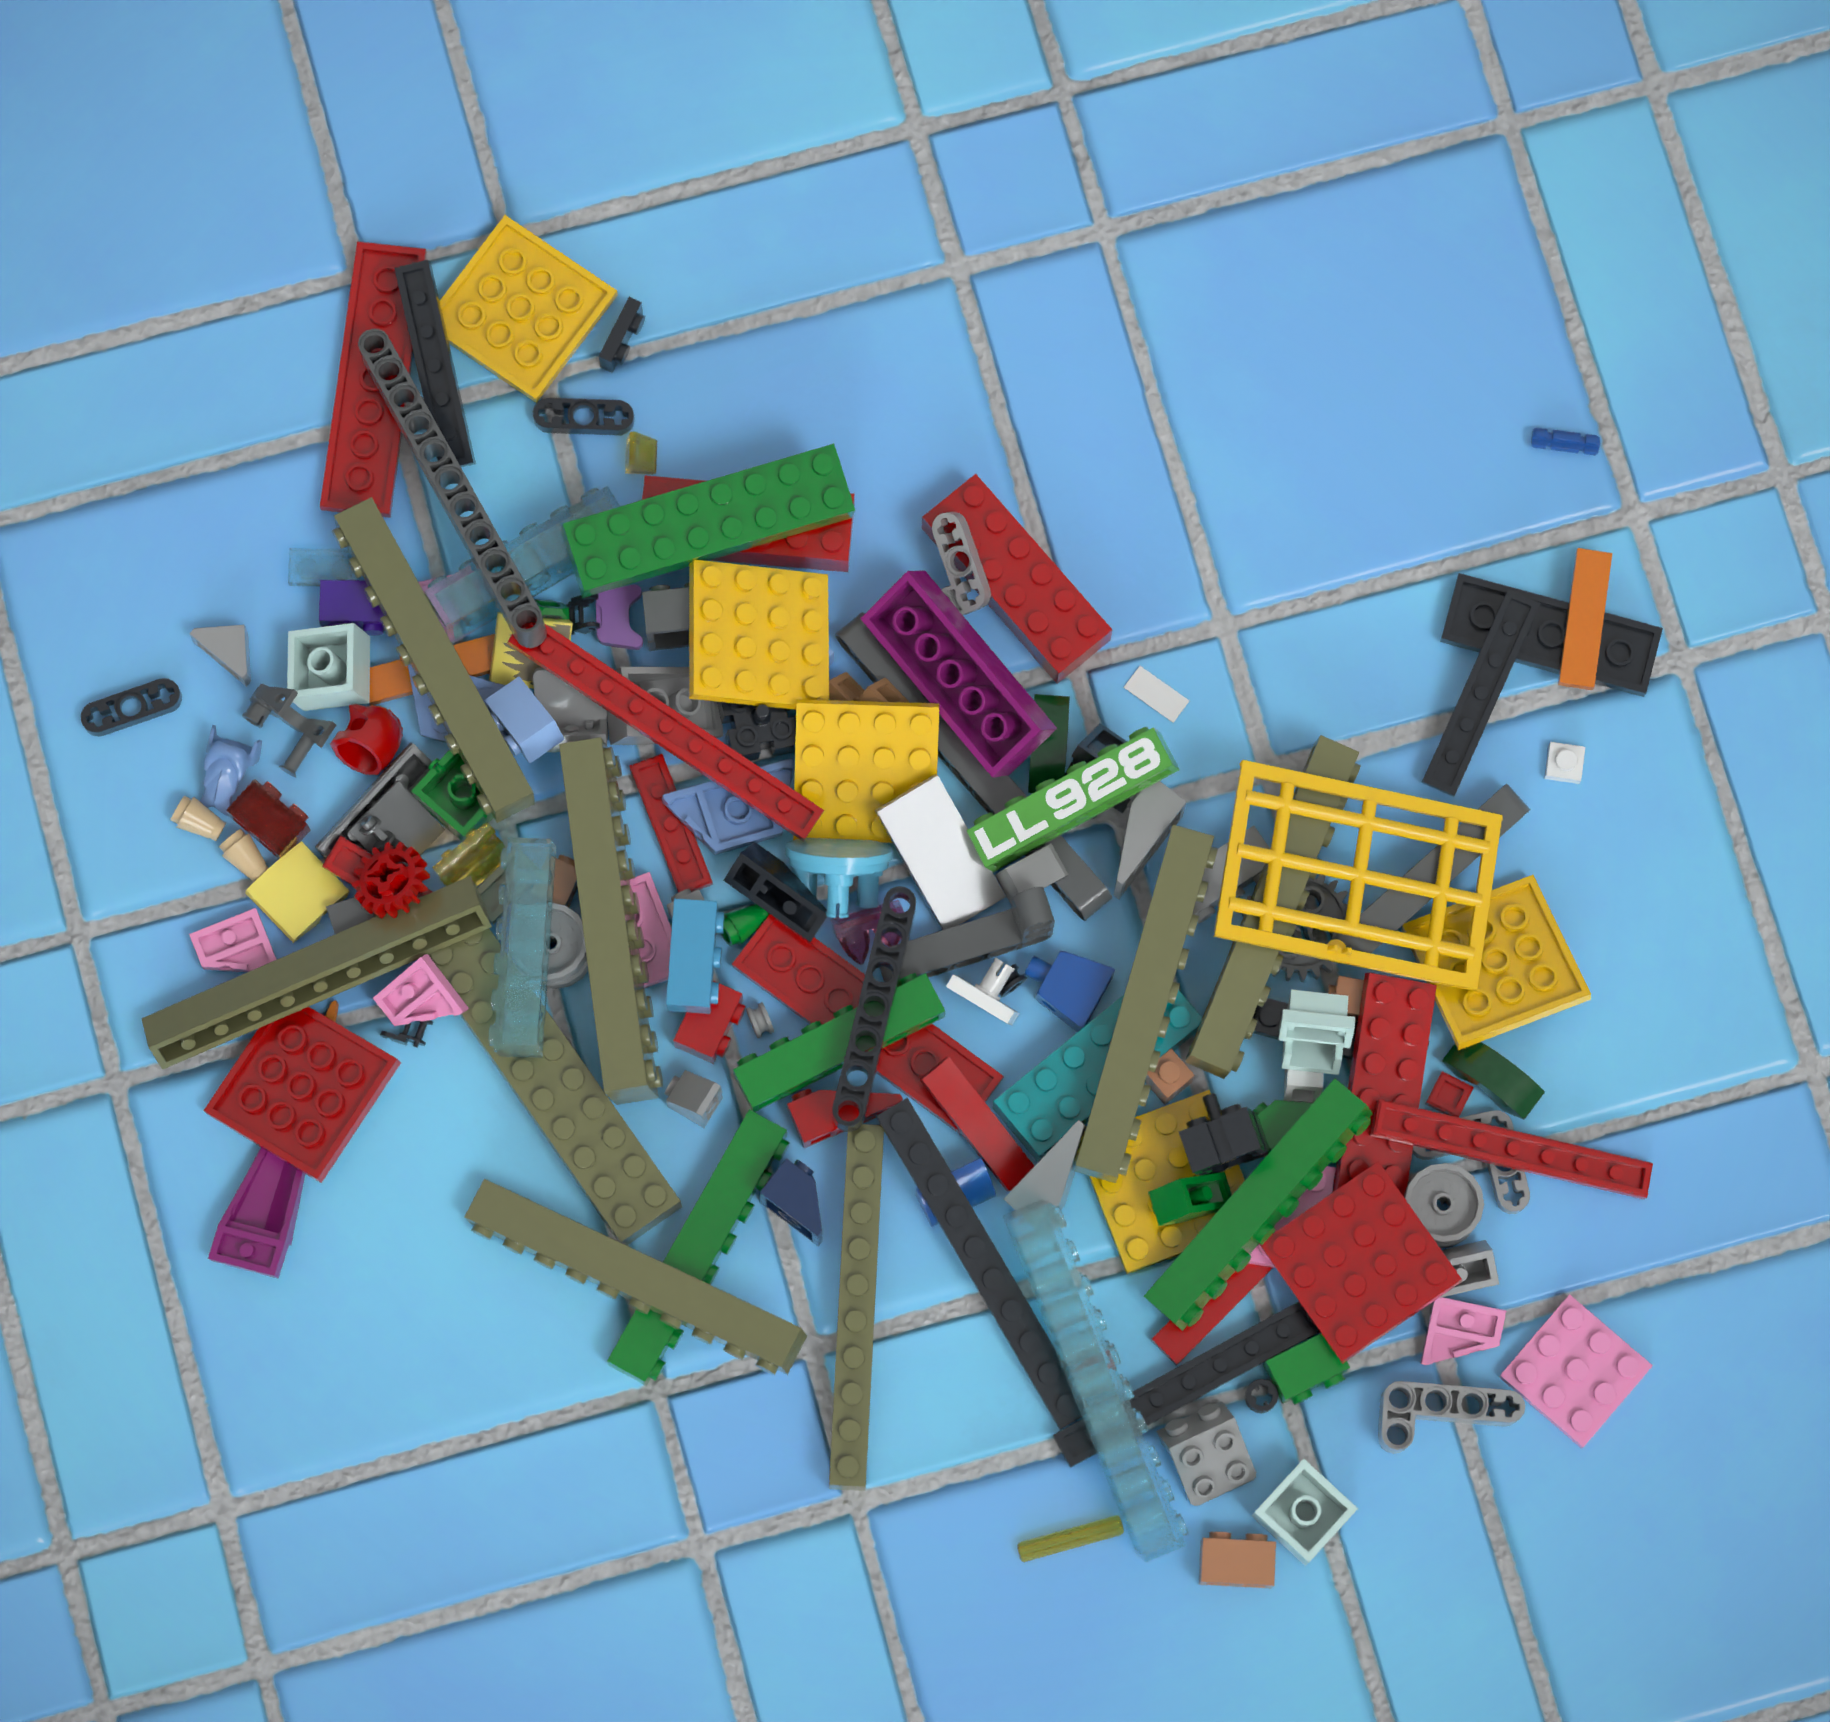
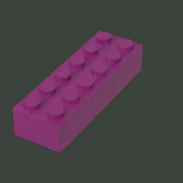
M925 570L907 571L860 618L930 703H939V714L992 778L1009 776L1057 729Z

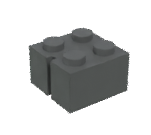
M689 583L684 585L685 588L670 589L668 585H657L649 588L647 592H642L649 651L689 647Z

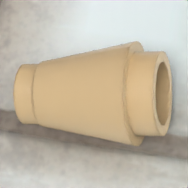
M183 796L171 817V821L178 824L176 828L209 839L211 838L214 841H217L226 825V822L220 820L217 815L195 797L190 799Z
M241 829L233 833L219 846L223 851L222 857L250 878L252 882L256 881L269 868L250 834L246 835Z

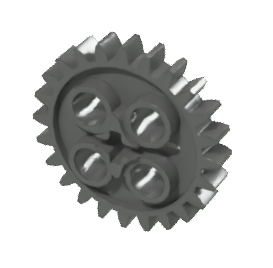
M1319 875L1317 879L1309 878L1304 890L1309 891V895L1317 898L1319 907L1313 910L1303 907L1302 911L1345 920L1347 904H1343L1342 901L1346 898L1348 892L1336 893L1334 890L1338 881L1334 880L1327 885L1324 883L1325 875ZM1296 926L1292 937L1302 939L1300 929ZM1304 927L1303 934L1306 940L1318 942L1312 935V931L1315 928ZM1329 932L1331 940L1338 935V933ZM1279 950V954L1284 957L1276 975L1280 970L1285 971L1286 981L1291 979L1293 973H1298L1300 981L1304 982L1307 972H1311L1312 976L1317 980L1320 977L1321 967L1329 974L1333 971L1331 961L1294 953L1287 954Z

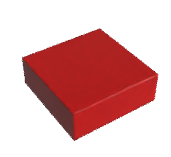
M1442 1071L1425 1105L1443 1114L1459 1118L1474 1087Z

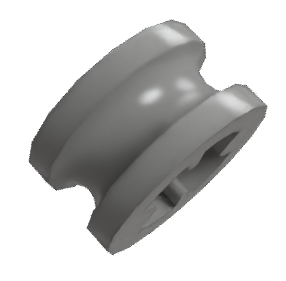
M763 1002L758 1004L757 1009L746 1008L757 1039L762 1037V1033L765 1031L770 1034L774 1032Z

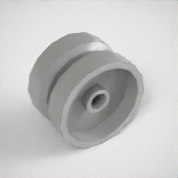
M550 902L535 905L520 916L513 926L510 944L513 958L529 979L539 986L559 989L570 987L584 978L588 972L582 919L576 912L565 905ZM554 942L556 947L550 950L548 946Z
M1443 1163L1428 1166L1416 1174L1404 1193V1198L1440 1249L1454 1247L1464 1241L1482 1217L1484 1209L1482 1189L1473 1175L1456 1165ZM1437 1200H1440L1441 1205L1446 1203L1449 1208L1445 1211L1440 1210L1437 1207Z

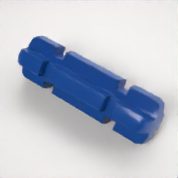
M1534 428L1531 436V445L1533 448L1546 449L1547 446L1554 451L1570 453L1583 451V454L1595 456L1599 452L1600 438L1597 435L1585 434V437L1580 436L1581 433L1553 430L1551 433L1548 432V429Z

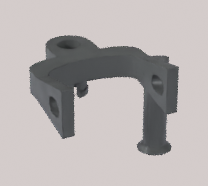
M260 684L249 699L252 703L246 712L243 713L242 717L256 727L262 728L263 723L270 714L278 717L291 728L303 733L284 765L279 766L289 775L296 777L295 772L313 744L315 743L322 748L336 727V724L333 721L308 719L292 709L290 705L298 694L296 690Z

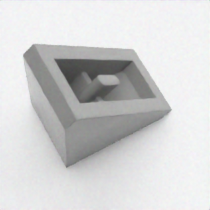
M245 625L194 628L190 633L193 642L247 687L251 682L249 638Z
M1051 843L1003 869L995 877L1012 906L1014 895L1034 887L1046 888L1069 874Z

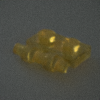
M488 822L484 823L477 830L473 828L465 835L467 838L452 851L450 849L445 851L441 855L442 859L432 867L440 877L439 879L444 887L471 876L477 887L510 856L507 848Z

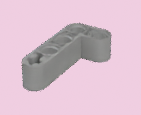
M1397 1381L1390 1384L1381 1395L1378 1427L1379 1444L1386 1452L1392 1454L1404 1451L1413 1441L1415 1419L1502 1427L1511 1426L1523 1416L1525 1401L1520 1394L1512 1390ZM1395 1390L1402 1391L1407 1397V1406L1400 1409L1392 1406L1389 1401L1390 1392ZM1431 1393L1438 1394L1443 1400V1409L1437 1412L1431 1411L1425 1402L1426 1395ZM1471 1396L1479 1402L1480 1409L1477 1414L1471 1415L1463 1410L1462 1399L1464 1397ZM1505 1400L1509 1401L1510 1407L1515 1408V1411L1508 1417L1505 1416V1411L1502 1409H1492L1489 1412V1416H1486L1489 1406H1500ZM1393 1426L1401 1428L1405 1433L1404 1443L1401 1445L1392 1444L1387 1438L1388 1428Z

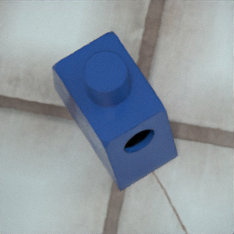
M1060 951L1053 965L1034 955L1024 974L1042 983L1037 992L1036 1000L1078 1032L1089 1022L1114 976L1115 969L1065 951Z

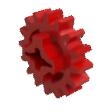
M386 842L384 851L381 852L374 847L371 859L364 856L361 859L365 864L364 868H358L354 871L360 878L352 882V886L358 891L354 897L368 913L372 914L374 912L381 919L384 918L386 913L392 918H396L399 909L409 913L410 907L408 904L411 902L419 904L421 900L417 894L428 890L422 883V881L430 878V874L424 869L428 865L427 862L412 846L407 848L403 842H399L395 848L389 842ZM400 862L408 863L409 866L405 867L403 863ZM376 893L379 897H382V899L374 897L373 894Z

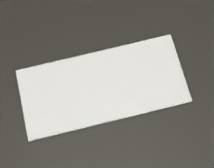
M1141 666L1138 667L1123 687L1173 723L1189 703L1188 699Z

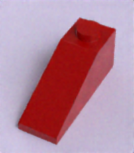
M806 1089L791 1097L792 1102L787 1103L788 1112L804 1149L844 1132L834 1124L832 1116L836 1090H818L812 1093L811 1089ZM871 1093L863 1124L875 1119V1116L902 1101L901 1094ZM845 1105L839 1110L838 1114L844 1121H853L858 1117L859 1111L852 1105Z

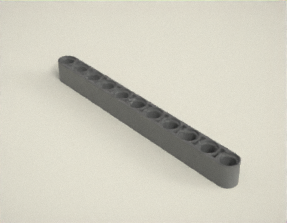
M380 329L365 331L358 340L359 350L365 367L517 642L527 648L539 646L545 640L547 630L537 603L388 335ZM374 349H382L377 353H370ZM397 375V377L392 380H385L389 376ZM412 402L407 407H400L403 403ZM427 429L423 434H415L418 430ZM434 457H443L439 461L430 462V460ZM450 484H458L453 489H445ZM473 511V514L470 516L460 517L464 512ZM480 539H489L485 544H475ZM498 566L505 567V568H504L502 571H500V572H497V573H492V572H491V570H492L493 568H495V567H498ZM510 595H520L519 598H517L516 600H506L507 597H509ZM526 623H536L532 628H521Z
M861 612L835 634L840 645L873 683L886 677L910 703H930L860 619L865 614L864 612ZM939 714L938 757L987 813L995 815L1006 809L1004 805L1009 800L1018 796L1027 797L1009 776L992 778ZM1061 835L1026 854L1025 856L1027 857L1052 843L1069 875L1051 884V886L1083 921H1086L1112 899V895L1106 886Z

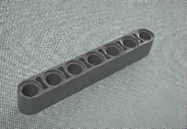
M1506 783L1477 810L1503 815L1500 830L1501 837L1531 809ZM1462 823L1458 826L1457 834L1483 840L1485 827ZM1437 845L1402 877L1435 884L1441 845ZM1455 848L1450 882L1481 854ZM1388 889L1360 914L1359 923L1397 931L1432 898ZM1338 934L1333 938V940L1338 939L1344 942L1346 948L1366 953H1372L1382 944V942Z

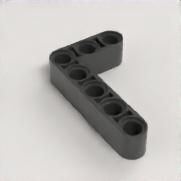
M1034 887L1014 895L1012 906L1009 910L908 941L899 980L912 973H916L918 977L926 973L929 978L1049 939L1053 934L1055 920L1044 888ZM879 967L884 982L889 981L893 976L892 971L887 967Z

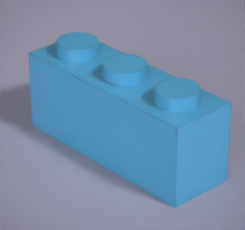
M674 899L666 1001L667 1011L711 1014V1004H718L719 982H713L714 968H721L722 947H715L716 933L723 934L724 912H718L717 901Z

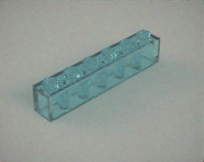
M508 837V846L503 848L501 852V868L506 870L505 883H500L498 893L499 904L503 905V918H498L496 924L497 940H501L500 954H495L494 974L499 975L498 989H493L491 996V1007L493 1011H496V1022L491 1024L489 1028V1045L494 1046V1051L500 1057L543 1058L556 845L551 839Z

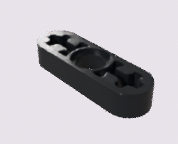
M544 398L538 401L533 409L535 425L545 433L624 435L633 428L635 422L632 407L622 400ZM547 408H552L555 415H565L563 408H569V424H564V417L559 416L553 417L552 422L547 423L540 414H545ZM587 408L593 412L594 418L589 424L580 425L574 420V414L579 409ZM598 409H604V417H613L616 411L620 410L623 412V416L628 417V419H622L621 425H615L614 419L603 418L604 425H599L600 415Z
M167 678L158 679L87 704L81 712V722L89 734L98 737L175 711L182 702V694L174 681ZM166 688L169 693L174 692V694L169 696V703L164 704L161 699H157L151 702L154 709L148 710V704L143 694L148 693L149 698L154 699L161 696L160 690ZM132 698L141 702V710L137 715L126 716L122 713V705L126 700ZM111 705H114L115 712L120 719L115 722L112 715L102 719L103 725L97 727L94 722L89 723L93 719V713L99 711L102 716L111 714L112 711L109 708Z

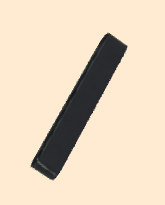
M897 886L891 888L886 893L833 1103L832 1116L834 1124L844 1132H852L859 1129L865 1120L915 917L916 898L914 893L906 887ZM903 898L909 903L910 907L904 913H896L890 908V903L894 899ZM893 932L898 934L902 941L897 947L889 948L882 943V937L886 933ZM879 967H887L892 971L893 976L887 982H879L873 977L874 970ZM871 1001H877L884 1006L885 1010L880 1016L871 1017L865 1012V1005ZM861 1036H870L875 1040L876 1046L871 1051L864 1052L859 1050L855 1043ZM860 1070L867 1075L868 1079L862 1086H853L847 1080L848 1074L852 1071ZM845 1105H852L858 1109L859 1115L853 1121H844L839 1117V1110Z

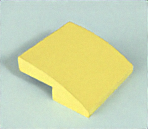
M302 841L268 868L245 892L293 943L319 924L321 917L328 912L326 906L343 901L350 892L334 874L322 868L323 863Z

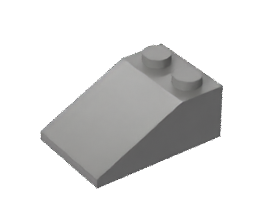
M619 667L615 670L715 738L723 736V726L717 702L689 699V667ZM607 711L610 745L656 744Z
M1160 781L1129 798L1131 800L1127 806L1130 808L1113 894L1118 899L1121 898L1171 833L1172 826L1177 825L1183 817L1187 801Z
M1080 1120L1071 1127L1004 1198L1012 1208L1039 1232L1043 1228L1050 1231L1064 1216L1060 1211L1067 1201L1075 1175V1166L1087 1128Z

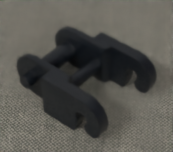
M598 594L584 598L579 595L571 598V601L566 604L569 607V620L573 623L571 635H575V632L587 634L600 628V623L598 622L584 623L583 608L589 607L590 603L599 599ZM578 610L579 622L575 623V611Z
M417 1021L420 1024L415 1037L407 1035L411 1023L405 1024L403 1032L399 1035L381 1031L380 1036L390 1038V1040L406 1046L409 1041L414 1043L413 1047L418 1048V1045L425 1046L426 1043L422 1038L427 1025H433V1021Z

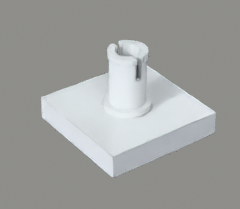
M995 957L980 985L976 984L975 986L959 976L952 975L946 985L947 988L1005 1023L1013 1025L1020 1013L1000 1002L1001 998L998 995L1011 973L1014 972V968L1005 964L1001 973L997 976L1004 962Z

